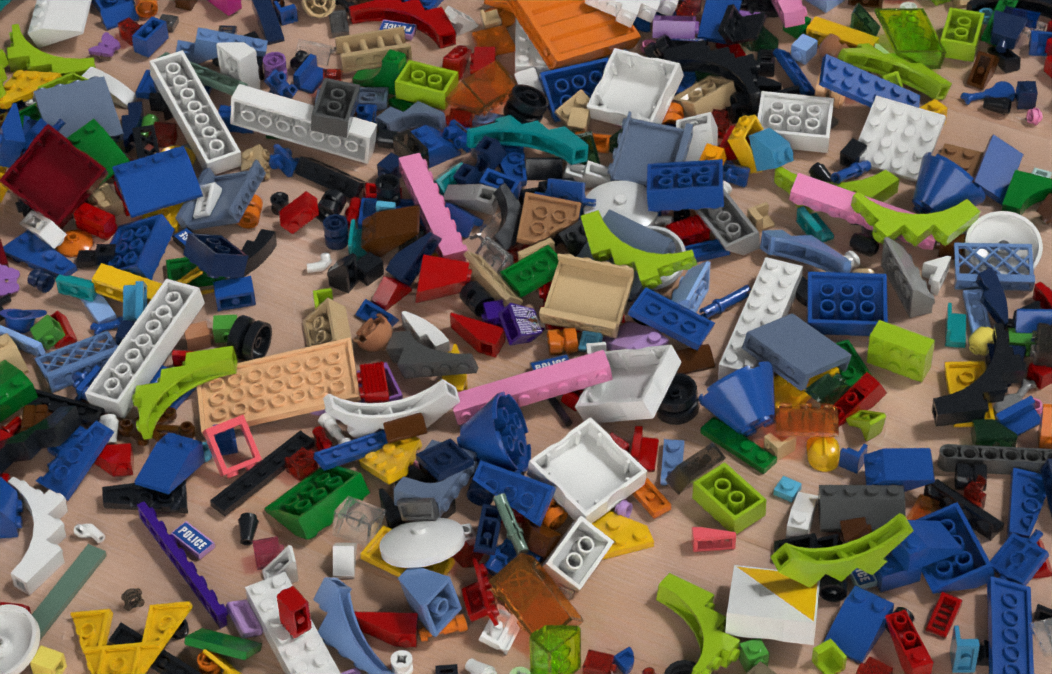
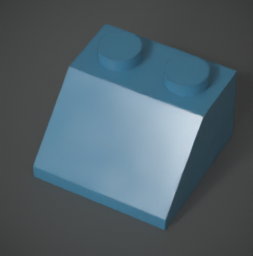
M766 128L749 135L757 172L775 169L794 161L790 142L771 128Z

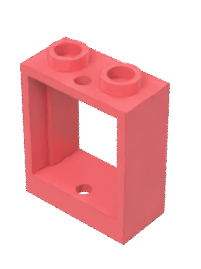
M244 414L203 431L221 477L227 475V478L234 477L239 474L238 470L246 468L248 471L262 460ZM240 426L253 458L227 468L214 436Z

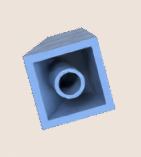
M418 567L407 568L398 577L411 611L418 613V619L432 636L436 637L462 609L449 576Z

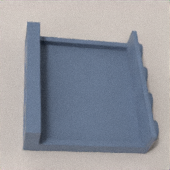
M94 76L84 81L76 80L65 85L57 84L47 89L39 88L33 92L32 100L36 102L40 117L52 126L61 118L66 124L59 132L66 138L94 118L115 143L122 141L124 133L104 76Z
M629 111L627 118L623 119V132L618 135L617 144L619 145L618 148H614L612 156L614 161L609 164L608 174H610V181H630L647 188L648 164L686 161L693 137V124L686 123L685 129L647 122L633 119L632 113Z
M257 159L253 162L249 171L215 176L210 168H204L197 179L199 185L215 182L222 188L210 216L195 219L193 214L197 198L186 201L176 215V220L182 229L188 227L190 230L239 223L266 175L264 168Z
M610 209L603 217V221L609 230L622 242L633 248L658 254H670L676 250L672 239ZM587 241L577 257H588L594 260ZM613 258L607 260V262L615 265ZM637 271L634 272L635 278L628 298L629 302L636 301L643 290Z
M793 313L748 331L742 349L760 362H770L775 373L800 391L806 389L809 378L834 367H838L845 372L851 358L850 353Z

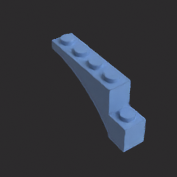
M198 27L195 43L178 40L176 52L183 50L190 62L200 64L207 60L218 58L217 43L244 42L256 50L257 56L264 57L268 40Z
M783 230L762 231L760 249L768 255L803 262L826 272L850 273L851 261L812 235L791 236Z
M324 577L313 599L319 604L321 610L328 612L318 630L319 635L323 638V642L328 646L335 647L339 655L352 660L354 666L360 670H365L369 674H395L379 659L366 641L354 613L350 595L352 589L338 578Z

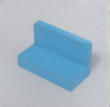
M136 281V285L123 286V320L137 321L147 306V285L144 281Z
M954 626L950 646L952 672L975 673L980 648L979 639H961L959 626Z

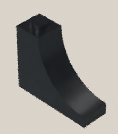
M505 183L499 186L493 193L500 206L501 224L498 232L489 241L491 249L499 257L520 244L516 243L523 208Z

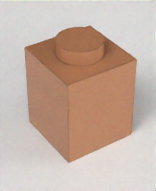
M206 321L190 324L184 332L188 351L212 347L213 331L212 328L207 327Z

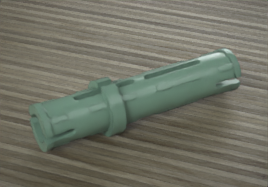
M499 494L494 497L493 501L507 530L506 536L508 540H511L516 555H524L529 551L523 538L524 532L517 524L506 494Z

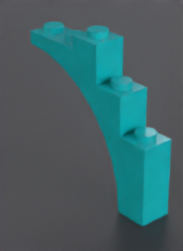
M508 115L495 118V123L467 129L466 146L470 149L475 148L483 137L487 136L497 139L501 145L528 147L553 154L571 165L586 162L588 158V144L565 126L549 130L539 121L521 124L514 117Z

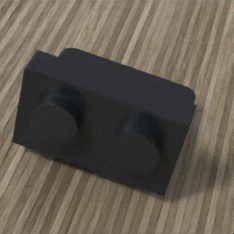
M734 4L728 5L718 32L727 45L755 41L760 35L767 16L765 13L741 16Z
M578 219L577 223L556 234L552 239L555 247L563 243L568 252L577 257L588 241L582 220L579 221Z

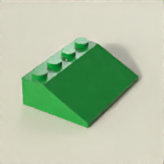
M94 118L67 137L73 146L85 152L106 168L108 175L102 183L114 175L113 166L130 162L114 140Z
M7 360L0 362V422L38 398L34 385L29 378Z
M339 466L323 471L320 467L264 509L294 535L308 540L314 538L324 527L330 526L336 518L346 514L352 506L361 503L370 492L360 472Z

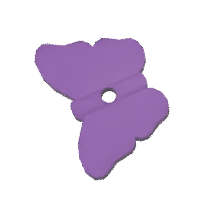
M105 32L101 38L102 43L99 42L98 46L91 47L88 51L90 55L112 57L115 50H119L121 46L117 39H114L108 32Z
M1 264L0 297L16 293L20 290L17 284V279L20 277L19 271Z

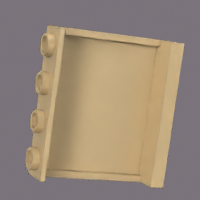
M558 253V265L545 306L541 307L539 312L541 323L564 328L575 327L578 331L601 333L603 336L617 338L635 278L634 269L627 265L619 266L607 261L599 262L588 257L579 258L571 254Z

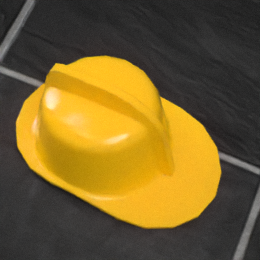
M817 434L807 440V458L809 464L814 469L821 472H829L838 467L840 448L838 441L834 437L826 434Z

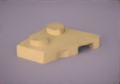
M581 89L555 110L554 114L567 126L571 108L587 109L586 106L590 98Z

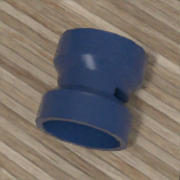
M40 268L33 269L27 279L29 285L37 287L43 293L49 292L55 283L54 277L50 274H45Z

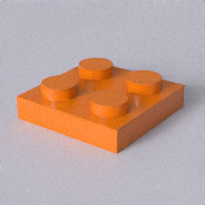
M505 25L472 32V39L476 47H496V56L515 52V44Z

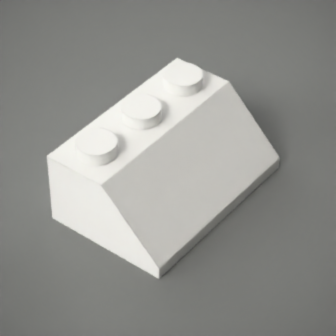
M244 42L217 43L220 73L247 83L248 87L261 90L256 50Z
M579 516L570 525L539 571L545 573L556 584L580 591L614 541L584 517Z

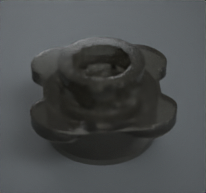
M131 588L122 594L121 599L125 603L124 609L126 611L144 605L145 601L141 597V589Z

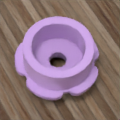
M623 499L616 505L615 513L629 518L632 513V503Z

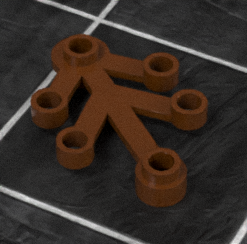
M169 407L165 410L164 415L159 418L152 438L158 442L166 435L159 432L179 433L180 436L194 438L196 435L195 426L189 421H185L181 425H162L169 420L177 418L176 409ZM139 416L133 420L123 419L119 422L118 432L121 436H131L137 441L139 446L149 444V439L144 440L142 434L137 430L136 421L139 420Z

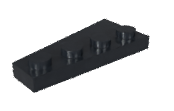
M186 479L170 494L142 487L135 483L102 487L104 508L138 510L137 504L145 501L149 508L153 507L158 512L188 513Z

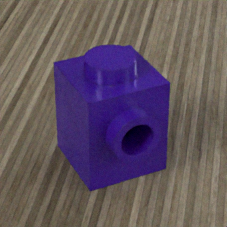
M502 300L483 303L484 314H481L482 322L503 328L498 314L504 308Z

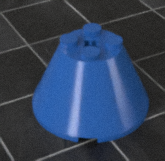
M931 152L924 154L912 199L914 204L913 210L917 214L944 211L966 199L975 207L985 201L986 196L981 186L977 188L972 182L974 178L963 168L940 154L932 156Z
M767 361L759 362V367L752 369L750 366L743 367L716 381L707 388L708 393L705 396L700 394L698 398L699 403L739 435L745 434L746 437H750L756 434L757 429L764 426L766 428L775 423L773 419L775 417L773 366Z
M505 392L497 393L461 425L460 436L457 437L458 446L476 452L478 463L481 460L513 472H525L528 470L529 461L531 460V444L527 445L525 434L529 432L522 411L510 394L505 395Z

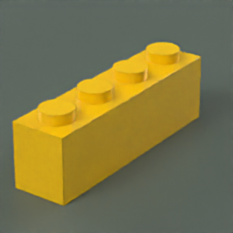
M817 16L814 17L806 28V35L818 40L817 46H820L823 39L830 33L840 38L839 42L842 45L845 43L849 48H856L858 44L869 43L873 47H875V43L879 44V37Z
M103 263L100 264L92 277V283H94L97 294L123 302L124 285H136V281H144L147 285V305L162 285L148 278Z

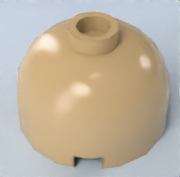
M301 0L305 13L315 18L328 16L336 7L335 0Z

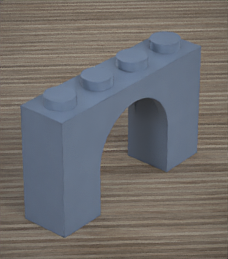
M431 440V442L427 445V447L424 450L432 446H435L441 442ZM463 449L474 460V466L456 473L443 481L424 483L402 477L393 489L394 505L397 506L399 499L434 497L441 517L449 509L454 498L458 497L463 486L468 484L469 478L473 473L475 474L479 465L476 452Z

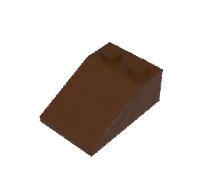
M415 205L385 210L366 217L362 221L361 248L367 253L371 252L375 256L382 257L418 235L420 207Z

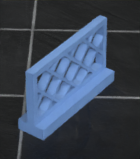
M954 243L955 289H980L976 280L978 274L981 273L978 269L984 264L987 268L992 267L999 278L1003 290L1033 291L1035 275L1033 271L1032 244ZM959 249H967L970 254L964 258L959 254ZM980 249H985L990 254L984 259L977 252ZM999 250H1006L1009 255L1003 259L997 252ZM1027 250L1028 256L1022 259L1016 252ZM972 256H975L980 261L976 267L968 262ZM992 256L1000 262L996 267L987 262ZM1012 256L1020 262L1014 268L1006 262ZM965 264L971 271L969 273H960L959 268ZM1004 265L1010 272L1008 274H1001L997 269ZM1023 265L1029 270V275H1022L1017 269Z
M105 331L34 359L48 382L49 389L53 393L73 385L72 376L75 372L83 373L87 371L89 374L96 365L101 367L102 370L119 345L116 344L110 333ZM107 338V340H106L105 343H100V342H99V341L104 340V339ZM83 347H88L87 350L80 349ZM94 348H101L99 352L92 351ZM64 354H70L68 357L62 356ZM75 355H82L80 359L74 358ZM46 361H51L50 364H44V363H43V362H46ZM57 362H64L62 366L56 365Z

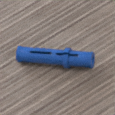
M868 160L852 163L850 167L832 173L831 180L833 183L839 184L852 177H859L864 172L870 171L871 163Z
M744 285L742 288L721 299L713 300L711 304L699 310V313L704 312L700 315L708 319L715 314L723 313L725 309L748 298L751 288L748 285Z

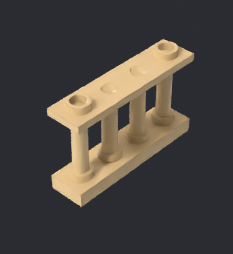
M404 26L335 37L337 54L341 55L343 73L381 67L382 59L390 49L405 53L406 62L412 60L411 45L405 41Z

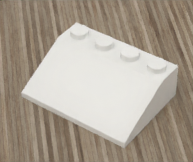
M37 0L27 34L38 49L83 34L92 0Z
M762 91L758 120L763 129L771 128L790 142L792 150L828 153L834 98Z

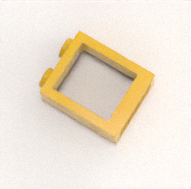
M756 115L740 117L727 140L742 167L750 168L749 174L758 172L752 149L745 137L747 135L749 138V135L764 130Z

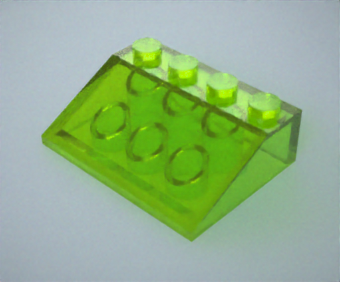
M875 8L874 12L896 56L911 63H922L929 69H941L946 50L924 8Z

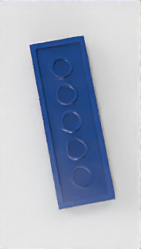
M825 54L822 58L820 86L870 108L876 96L919 108V94L828 54Z
M990 576L987 580L989 674H1034L1031 587Z

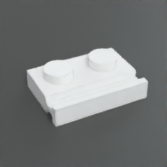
M497 604L500 614L497 616L499 625L494 626L491 619H489L479 641L496 650L500 649L507 655L525 617L521 618L512 610Z

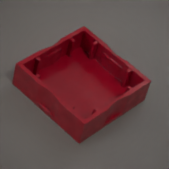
M47 123L30 143L27 151L2 176L0 183L31 209L52 220L62 230L74 216V211L86 202L107 177L108 172L106 168L88 154L73 146L65 136Z

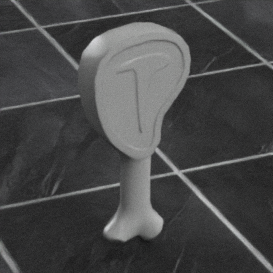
M1023 378L1022 386L1017 393L1005 395L1003 401L995 402L993 406L994 416L1021 401L1028 390L1036 388V382Z

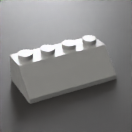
M725 189L724 207L695 210L726 251L746 255L760 248L758 230Z
M889 237L884 238L881 266L908 316L912 318L932 313V307L935 304L934 295L927 289V283L925 280H922L918 267H915L911 254L907 253L904 246Z

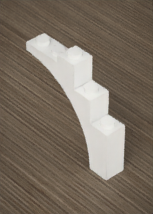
M585 0L584 3L615 16L616 22L631 28L636 17L651 23L656 12L672 16L679 0Z
M443 379L416 395L385 403H358L340 399L331 394H327L323 398L326 413L347 425L348 433L356 438L372 434L379 428L384 430V422L416 413L423 414L426 428H428L460 402L456 387Z
M13 476L8 481V484L18 492L19 500H23L24 506L33 518L34 528L29 549L21 562L11 572L14 586L30 596L65 563L63 550L58 544L66 538L65 525L60 519L68 512L66 499L62 494L55 493L50 489L44 494L41 490L29 486L26 481H20Z

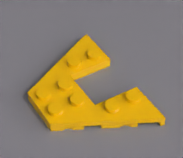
M190 601L149 605L142 642L107 645L113 618L111 609L71 612L70 615L73 618L76 633L79 636V642L87 660L88 670L91 674H146L191 611L193 605Z

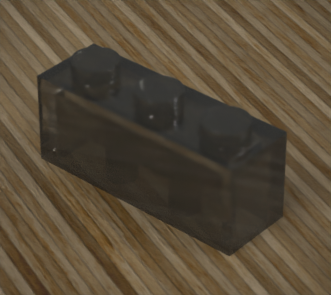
M712 442L677 465L665 481L680 495L692 487L694 481L718 467L726 457Z

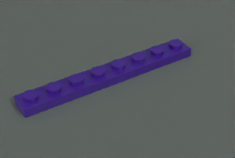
M145 501L137 504L141 521L220 629L227 626L226 616L228 611L224 604H219L215 592L207 588L205 578L197 574L194 563L192 561L188 562L183 548H178L174 536L167 533L164 522L162 520L158 521L153 507L149 508Z

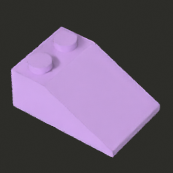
M630 321L620 326L617 338L605 336L602 342H606V349L609 351L669 345V340L656 329Z

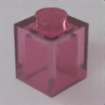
M277 536L252 541L257 570L264 569L284 550V546L279 544Z

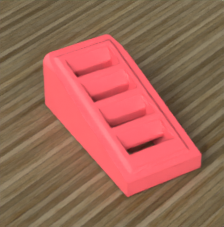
M692 527L691 540L693 552L735 549L736 532Z

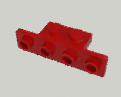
M475 557L472 560L478 582L461 589L468 617L473 622L488 615L494 626L499 625L497 616L500 614L494 603L496 602L495 596L489 590L492 588V585L486 576L488 571L485 564H480Z

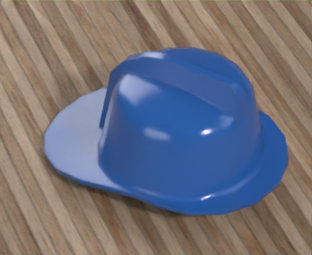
M4 309L0 311V315L5 317L6 327L20 334L29 332L30 328L34 325L35 319L47 314L45 310Z

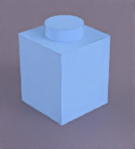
M802 34L791 45V56L793 59L806 65L817 54L818 40Z

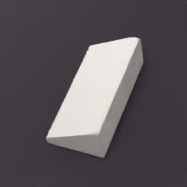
M534 67L514 74L518 85L532 86L544 94Z

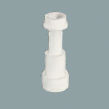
M327 413L319 417L318 423L332 437H335L339 444L351 441L350 438H345L341 433L342 430L336 423L335 417H330Z

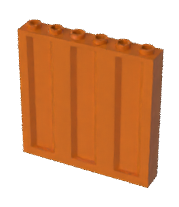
M505 0L550 70L581 64L611 55L614 48L621 50L634 48L641 38L634 25L630 28L616 22L615 16L585 4V0Z

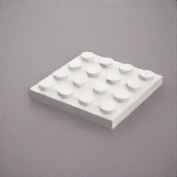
M876 96L858 140L867 145V150L860 156V162L868 160L871 163V169L880 172L887 170L897 177L917 182L922 157L927 152L933 154L946 116Z

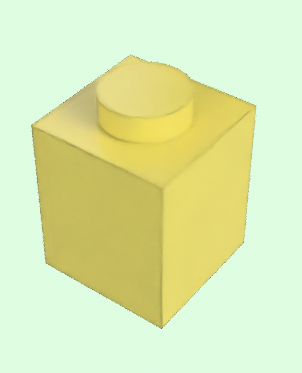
M44 646L39 647L30 662L33 674H62L67 667L64 653Z

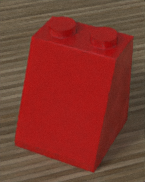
M423 254L415 303L459 294L471 279L472 269H468L469 262Z

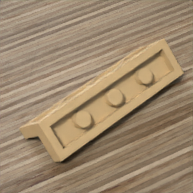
M469 251L464 253L465 258L469 261L468 269H472L471 276L492 295L495 301L502 300L504 307L509 303L521 305L524 302L481 255Z

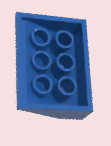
M608 58L545 71L539 74L538 78L544 94L549 100L547 108L554 123L561 122L554 114L555 110L582 89L591 98L596 86L602 79L604 69L609 60Z
M184 146L112 167L115 183L131 218L203 197Z
M723 160L648 164V211L661 212L664 210L680 211L682 209L699 210L701 208L717 209L724 207Z
M163 214L120 225L110 244H116L115 257L103 264L152 280L175 229Z
M808 272L807 324L821 334L870 336L879 320L888 323L887 274Z
M958 502L917 519L940 521L963 548L961 553L922 567V574L933 594L978 588L987 584L990 576L995 577L992 564Z

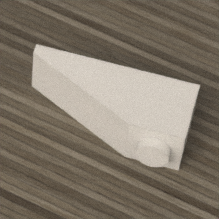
M32 210L19 223L23 228L29 230L54 249L63 243L64 237L67 235L52 220Z
M798 492L788 519L786 539L810 533L818 495Z

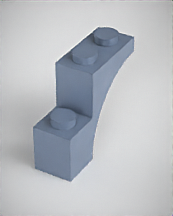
M419 101L404 112L390 106L376 117L378 132L383 129L401 133L424 125L443 131L447 127L444 112Z

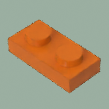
M648 478L645 480V485L632 494L654 519L671 510V503Z

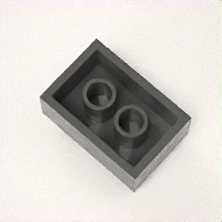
M324 78L311 116V131L347 138L359 102L360 85Z

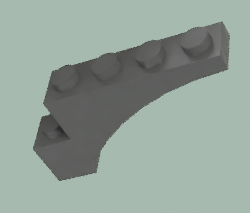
M410 331L393 332L386 347L392 362H398L397 365L404 379L477 373L479 368L472 353H446L428 348L416 341Z

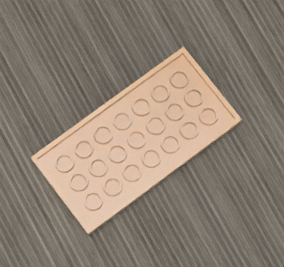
M351 337L237 363L236 374L219 377L197 386L203 437L205 429L243 414L249 427L324 410L323 398L327 394L352 402L361 401Z

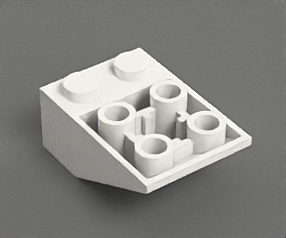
M711 112L676 120L677 128L685 129L686 123L693 124V137L686 161H699L707 143L717 146L718 127Z

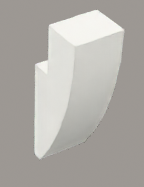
M90 67L82 75V77L87 79L94 76H104L113 103L128 109V103L135 102L138 99L136 94L127 86L99 69Z
M587 161L586 165L580 163L571 165L567 162L562 177H573L575 181L586 182V188H595L603 183L611 182L608 167L591 161Z
M401 312L402 326L406 331L411 332L416 341L437 351L446 353L450 351L449 340L433 324L410 312Z

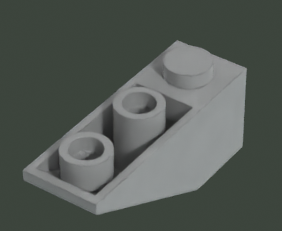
M483 184L448 185L443 196L445 202L493 216L499 206L493 194L497 188Z

